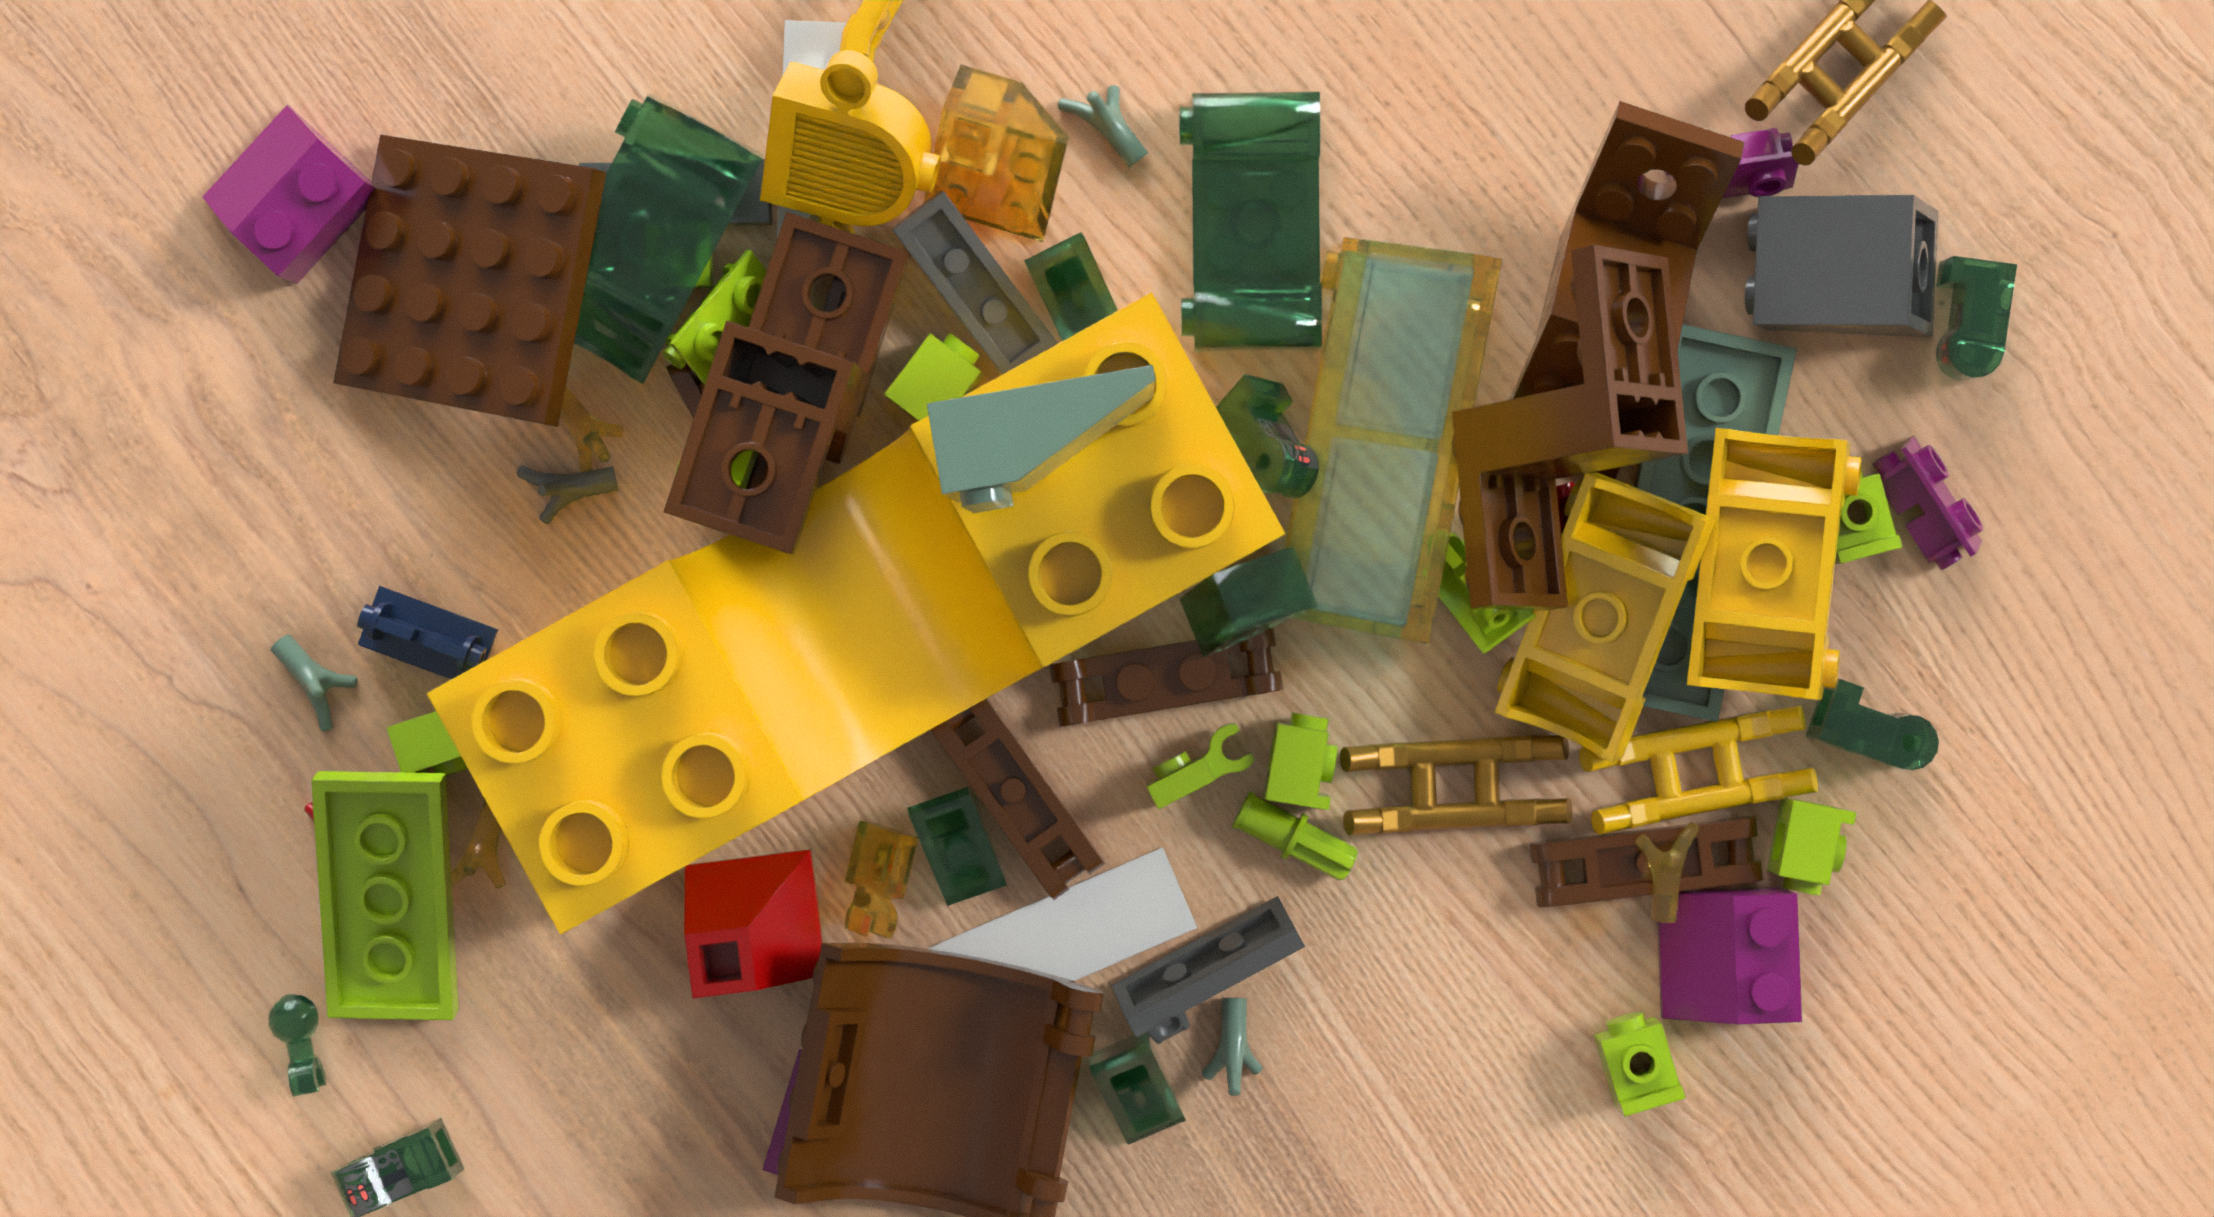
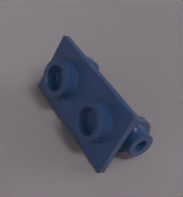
M379 586L373 604H365L357 623V627L363 629L358 642L359 646L451 680L488 660L499 630L383 586Z

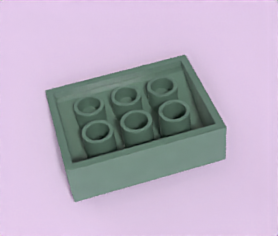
M1153 365L927 403L942 494L957 503L961 502V507H965V510L968 509L972 513L1013 507L1012 493L1027 491L1153 399L1155 386Z

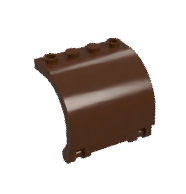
M822 943L819 959L813 971V993L807 1023L801 1035L802 1051L796 1084L789 1099L790 1116L784 1148L779 1155L777 1163L778 1180L774 1198L792 1204L835 1199L877 1200L921 1206L965 1217H1055L1058 1202L1065 1201L1068 1181L1060 1177L1082 1056L1091 1057L1093 1054L1096 1036L1090 1034L1094 1012H1101L1104 992L1077 984L1073 980L1044 972L963 954L891 944Z

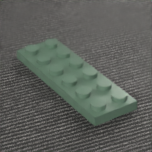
M1683 324L1677 351L1688 454L1639 463L1634 487L1706 515L1715 429L1723 428L1779 435L1797 348ZM1700 559L1693 579L1688 580L1642 697L1646 698L1643 705L1646 707L1718 722L1724 689L1687 685Z

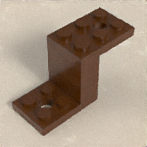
M1619 101L1559 238L1536 340L1509 400L1584 384L1583 369L1580 366L1577 355V346L1580 340L1577 306L1570 286L1573 274L1571 250L1589 245H1599L1667 257L1678 350L1697 249L1742 159L1745 142ZM1650 170H1662L1669 173L1674 180L1667 183H1657L1649 180L1644 174ZM1621 467L1596 472L1615 479Z
M786 212L749 326L745 327L726 320L663 513L794 555L834 432L851 436L910 256L908 251ZM826 276H834L841 279L846 287L844 303L837 310L831 312H823L816 309L811 301L813 285L817 280ZM751 450L758 451L767 461V478L762 485L755 489H743L733 480L731 473L732 464L739 454Z
M1589 245L1571 250L1573 274L1570 286L1577 306L1580 335L1577 355L1580 366L1583 369L1584 384L1452 412L1454 429L1452 450L1457 461L1460 491L1458 513L1464 532L1467 563L1465 582L1470 594L1471 609L1548 611L1568 607L1555 479L1688 454L1667 257L1599 245Z

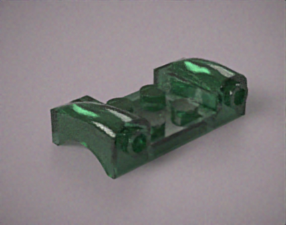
M1320 92L1192 93L1191 106H1179L1180 145H1192L1193 298H1181V336H1193V352L1226 350L1319 351L1322 348V283H1320L1319 227Z
M652 93L647 95L643 103L632 98L615 130V133L623 136L625 139L606 173L574 344L608 361L642 384L645 382L764 157V154Z

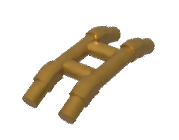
M1840 0L1745 103L1746 114L1752 120L1763 121L1799 83L1825 108L1791 149L1792 157L1797 163L1804 166L1812 164L1889 77L1945 20L1947 15L1937 4L1928 0L1881 48L1855 23L1875 0ZM1836 41L1864 67L1844 90L1816 64Z
M1529 735L1343 747L1340 751V765L1344 772L1410 768L1412 805L1410 806L1399 805L1347 810L1343 816L1344 830L1347 835L1351 836L1415 830L1571 823L1573 809L1570 798L1507 799L1500 801L1498 763L1567 760L1569 756L1568 739L1560 735ZM1473 764L1475 802L1437 804L1435 766Z

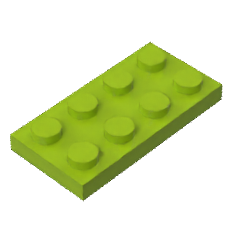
M318 771L311 779L327 1018L454 1020L459 1010L446 773Z

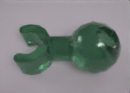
M287 994L281 997L280 1001L275 1003L269 1012L268 1026L275 1037L286 1043L290 1060L288 1080L292 1096L295 1097L318 1092L319 1086L326 1085V1077L321 1060L318 1056H315L311 1039L318 1026L319 1012L314 1003L305 996Z

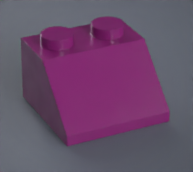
M286 105L202 198L227 229L278 277L298 284L366 210L368 197L376 188L371 184V180L291 106Z
M1782 887L1686 890L1656 894L1661 1018L1737 1025L1802 1022L1797 893Z

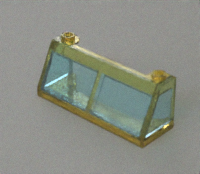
M1349 237L1342 239L1338 252L1327 250L1320 288L1331 290L1330 308L1303 447H1310L1315 452L1318 460V469L1301 466V463L1299 465L1279 564L1267 562L1260 600L1271 601L1269 614L1429 644L1459 490L1457 461L1452 450L1454 435L1452 412L1475 406L1502 259L1479 254Z

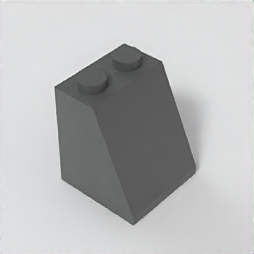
M1915 195L1759 196L1758 213L1750 215L1747 232L1750 251H1756L1755 276L1748 277L1745 286V308L1748 315H1753V325L1774 331L1933 337L1938 210Z

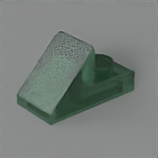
M965 787L907 808L910 820L947 906L1007 885L1002 866L984 825L977 795L972 789Z

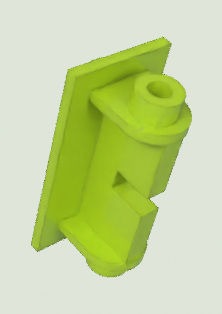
M746 249L735 264L727 263L722 269L724 275L702 300V304L696 312H692L675 334L670 333L665 339L667 348L662 352L664 358L679 369H683L687 364L704 385L726 320L745 327L749 326L767 272L766 268L749 249Z
M1437 530L1429 535L1425 546L1427 548L1426 558L1430 565L1421 570L1420 574L1483 654L1536 617L1532 610L1471 609L1470 594L1465 582L1467 563L1464 540L1461 541L1455 533H1447L1444 530Z

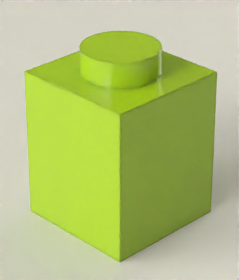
M930 333L884 395L919 421L928 416L927 403L961 398L974 390L984 376L974 366L980 355L951 333L948 334L943 342Z

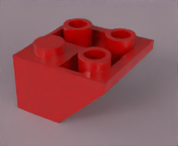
M811 849L694 863L685 866L684 937L692 999L757 991L813 978V971L819 959L823 937Z

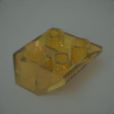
M961 64L943 106L933 153L941 156L937 181L932 193L925 192L923 203L939 190H943L965 220L1044 242L1069 136L1022 82Z

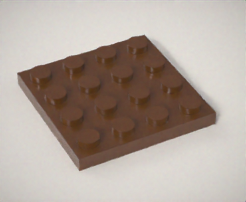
M380 134L371 184L376 189L368 197L333 383L558 427L607 172L591 167Z

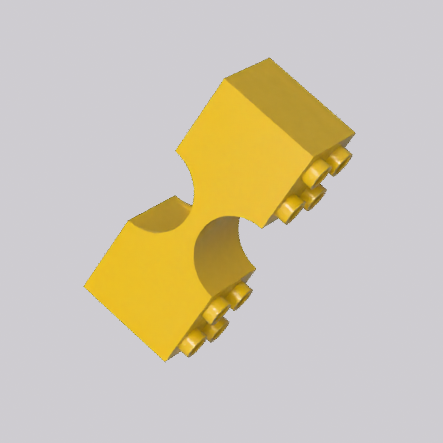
M1152 292L963 396L967 397L1153 365L1155 374L1153 399L1030 489L1012 493L1013 507L972 513L968 509L965 510V507L962 508L961 502L957 503L942 494L928 415L910 425V428L902 436L870 458L815 490L794 555L733 535L726 536L694 552L666 560L426 693L560 935L797 805L946 720L1052 664L1286 534Z

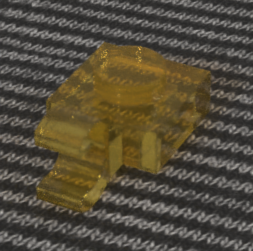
M859 820L844 881L856 886L853 901L845 916L846 930L862 936H867L868 932L884 938H892L897 927L898 914L891 902V898L904 899L919 837L879 823Z

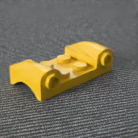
M1723 428L1715 429L1706 515L1716 519L1701 557L1687 685L1813 700L1822 699L1824 687L1836 688L1840 650L1828 649L1829 636H1827L1840 516L1841 508L1844 507L1845 496H1858L1862 468V457L1850 456L1851 446L1848 440L1781 436Z
M1596 472L1586 473L1583 481L1578 480L1575 483L1564 510V515L1568 517L1561 540L1568 607L1548 611L1533 610L1536 617L1528 622L1515 658L1511 657L1507 661L1500 675L1497 692L1501 693L1494 713L1558 734L1585 747L1600 758L1614 762L1625 754L1646 698L1642 697L1686 583L1688 580H1692L1716 519Z

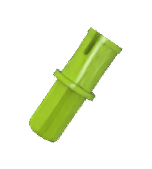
M1248 793L1232 824V828L1240 829L1282 851L1280 858L1287 860L1290 855L1336 880H1344L1357 858L1358 851L1354 846L1307 823L1308 815L1302 813L1298 818L1255 796L1256 794Z

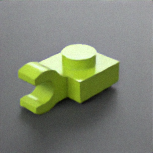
M1236 723L1225 724L1216 729L1210 738L1208 751L1203 756L1200 755L1190 760L1187 752L1183 751L1152 767L1157 778L1146 783V786L1158 810L1208 785L1224 774L1240 772L1251 766L1255 761L1251 752L1244 754L1238 759H1229L1222 753L1223 741L1240 731Z

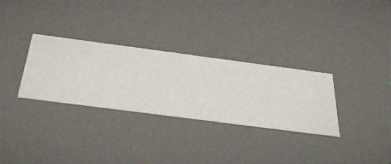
M1162 847L1069 887L1070 890L1056 900L1048 896L927 949L994 960L1075 981L1197 929V925Z

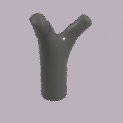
M523 465L517 469V476L538 486L537 490L541 496L551 495L550 501L539 516L540 520L545 524H549L559 510L575 500L618 491L613 466L571 474L543 473Z

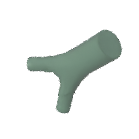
M1111 85L1107 88L1106 103L1096 91H1091L1087 95V101L1090 105L1061 98L1058 101L1059 110L1075 114L1097 129L1109 141L1128 168L1148 154V151L1128 127L1122 116L1119 104L1120 88L1118 86Z
M287 634L280 638L271 647L270 651L294 676L308 696L317 715L320 730L329 731L332 729V722L326 697L327 690L332 687L355 688L358 679L356 676L337 674L322 667L312 660L290 634Z
M1222 998V1033L1220 1043L1213 1060L1202 1071L1203 1077L1211 1080L1226 1066L1228 1093L1231 1096H1238L1241 1093L1243 1064L1254 1075L1259 1074L1262 1070V1065L1253 1056L1247 1042V998Z

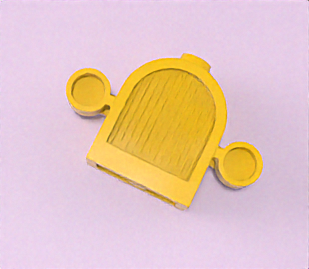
M853 50L837 52L830 58L824 70L791 61L772 96L760 201L811 214L808 217L810 220L855 234L853 225L875 226L887 223L898 217L909 206L916 190L932 193L940 169L941 156L931 153L932 141L930 132L920 112L902 95L877 84V69L874 63L864 54Z

